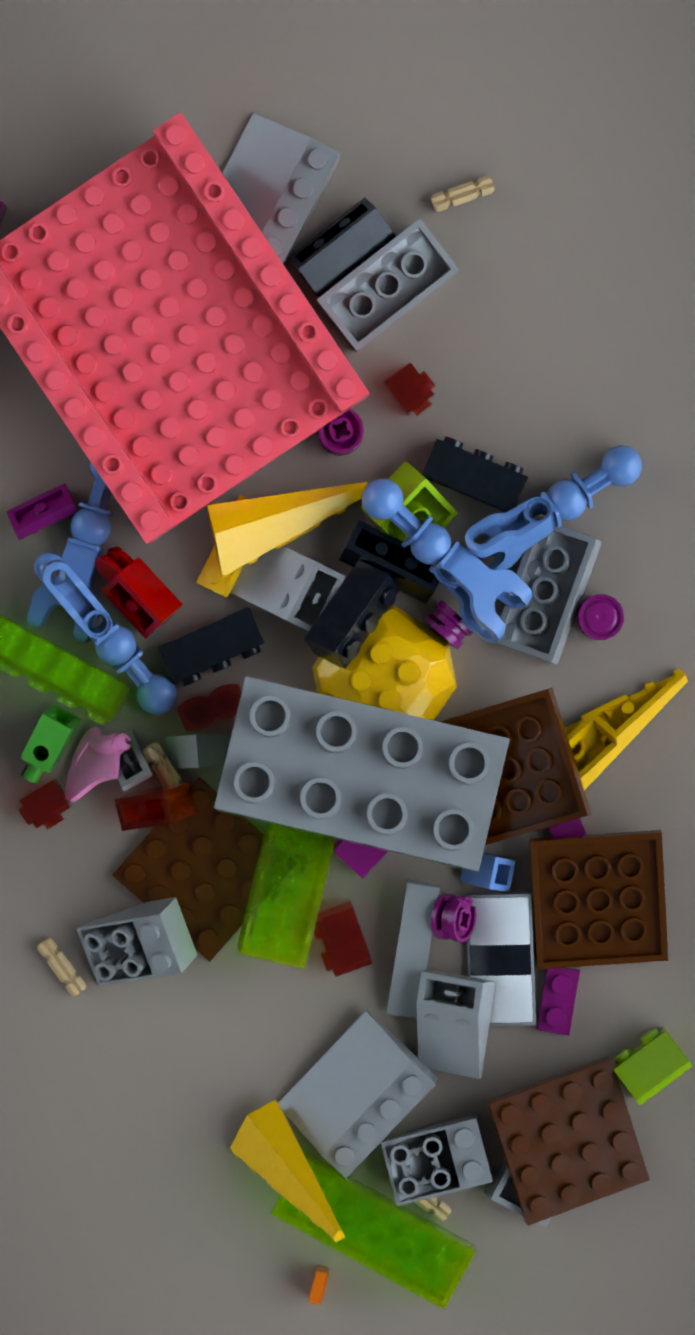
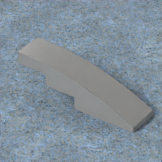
M407 880L386 1014L417 1019L416 1004L421 971H427L433 934L431 914L434 903L439 895L440 885Z

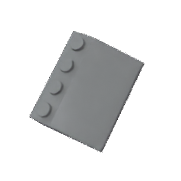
M253 113L222 174L285 266L341 156L340 152L309 136Z
M366 1010L278 1104L321 1156L347 1178L437 1084L438 1076Z

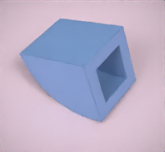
M483 853L479 871L473 872L462 869L459 881L486 889L509 892L516 860Z

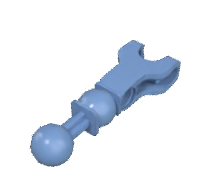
M618 445L612 447L604 454L601 468L585 478L580 479L573 472L571 473V480L563 479L555 482L549 488L547 495L545 492L540 493L541 497H533L506 513H496L485 517L467 530L465 540L468 550L480 561L493 554L495 561L491 566H488L490 569H509L528 548L552 533L555 526L561 527V520L570 521L578 518L584 512L586 505L589 509L593 508L592 495L610 484L621 487L633 484L639 478L642 471V460L638 452L630 446ZM538 514L546 515L541 520L532 519ZM480 535L488 536L482 544L474 542Z
M90 462L91 473L95 477L94 486L88 504L80 502L79 506L83 508L76 512L71 520L70 530L73 538H68L62 559L92 593L91 588L97 571L95 562L101 556L103 550L99 546L107 541L111 534L112 525L109 516L113 517L114 513L106 510L111 497V491ZM44 584L34 592L30 604L27 623L28 626L33 628H40L45 625L52 610L61 605ZM94 614L88 619V628L94 629L96 627L100 614ZM75 622L74 638L78 642L86 644L90 640V636Z
M390 479L372 480L367 484L362 494V506L367 514L376 520L390 519L408 536L401 545L405 548L410 544L411 553L416 560L426 565H432L429 571L433 572L437 580L459 600L461 606L460 614L464 625L484 642L497 643L505 632V624L495 612V601L500 600L515 609L524 607L532 599V591L529 586L513 571L490 569L467 548L461 546L458 541L452 544L451 536L445 528L438 524L430 523L433 520L431 515L420 521L403 505V492L397 483Z
M45 552L39 555L33 567L36 576L82 630L90 636L89 638L95 644L98 658L106 665L112 666L118 674L124 671L138 687L136 692L137 702L146 713L162 715L170 711L176 703L177 688L174 682L167 676L161 674L153 675L139 659L143 652L136 645L133 633L126 627L117 625L111 619L108 612L59 555L54 552ZM59 569L57 576L51 578L53 571ZM92 615H102L103 620L99 627L94 629L88 628V619Z

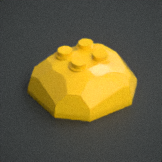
M391 605L387 608L380 618L376 629L369 634L360 647L358 655L350 661L346 669L321 657H318L312 666L316 691L319 694L433 721L457 688L449 642L396 605Z

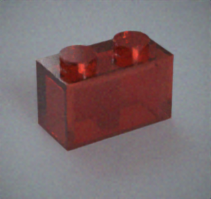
M188 782L138 790L114 799L122 831L172 824L196 814Z
M351 900L314 912L315 920L311 921L310 925L316 941L322 939L326 951L322 952L321 956L327 972L333 970L335 977L373 964Z

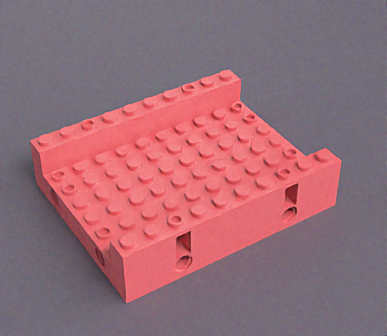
M182 112L154 129L155 136L0 240V328L146 544H151L369 397L370 394Z

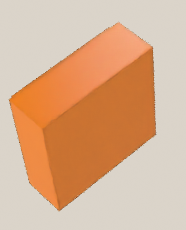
M316 1266L308 1299L309 1303L316 1305L322 1303L329 1276L328 1267Z

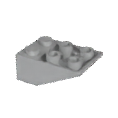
M283 546L258 557V561L251 565L249 563L244 565L230 593L309 632L346 579V576Z
M176 897L149 901L79 925L76 928L98 986L180 974L198 956Z
M438 970L421 971L416 1004L418 1058L429 1069L481 1079L496 981Z
M476 1113L442 1121L381 1142L397 1206L493 1182Z

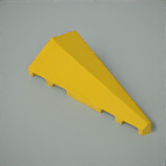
M368 482L207 505L208 520L222 578L230 577L233 571L247 563L249 565L258 561V557L274 548L279 549L320 526L321 522L336 513L338 515L343 513L348 506L362 499V494Z
M678 668L673 671L672 676L657 683L651 681L645 684L643 690L629 697L625 694L582 715L581 720L565 727L584 791L688 682L684 672Z
M277 1100L248 1114L230 1147L234 1156L239 1157L254 1173L259 1174L266 1180L270 1187L298 1211H302L309 1217L313 1224L323 1229L334 1242L345 1238L333 1210Z

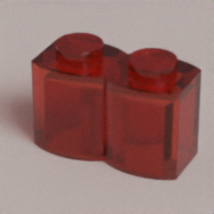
M240 684L223 685L213 690L208 696H197L184 701L177 708L185 730L196 731L204 729L213 724L217 718L226 719L236 716L242 693Z

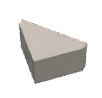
M132 730L126 733L131 741L126 743L131 746L120 754L118 781L124 792L156 775L151 768L150 762L148 763L143 755V750Z
M231 731L165 737L167 757L175 769L224 765L231 739Z

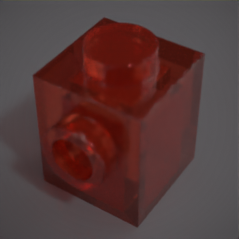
M412 363L406 365L384 382L385 387L407 416L413 412L418 416L432 406L429 400L434 397L431 389L435 385L425 371L419 374Z
M53 779L19 800L23 807L19 808V811L28 825L34 823L36 828L45 825L47 830L63 821L64 819L61 814L73 807L71 802L66 799L65 792L57 779Z

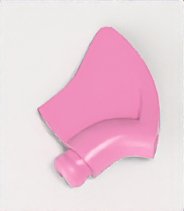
M92 727L84 734L73 755L67 776L65 797L68 801L76 802L96 785L104 781L118 779L120 754L131 746L126 743L131 741L126 733L104 735L99 727Z

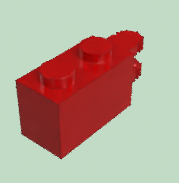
M116 545L107 550V555L99 556L95 562L96 569L108 582L101 592L146 639L167 622L183 604L139 557L132 560L126 552H123V549Z

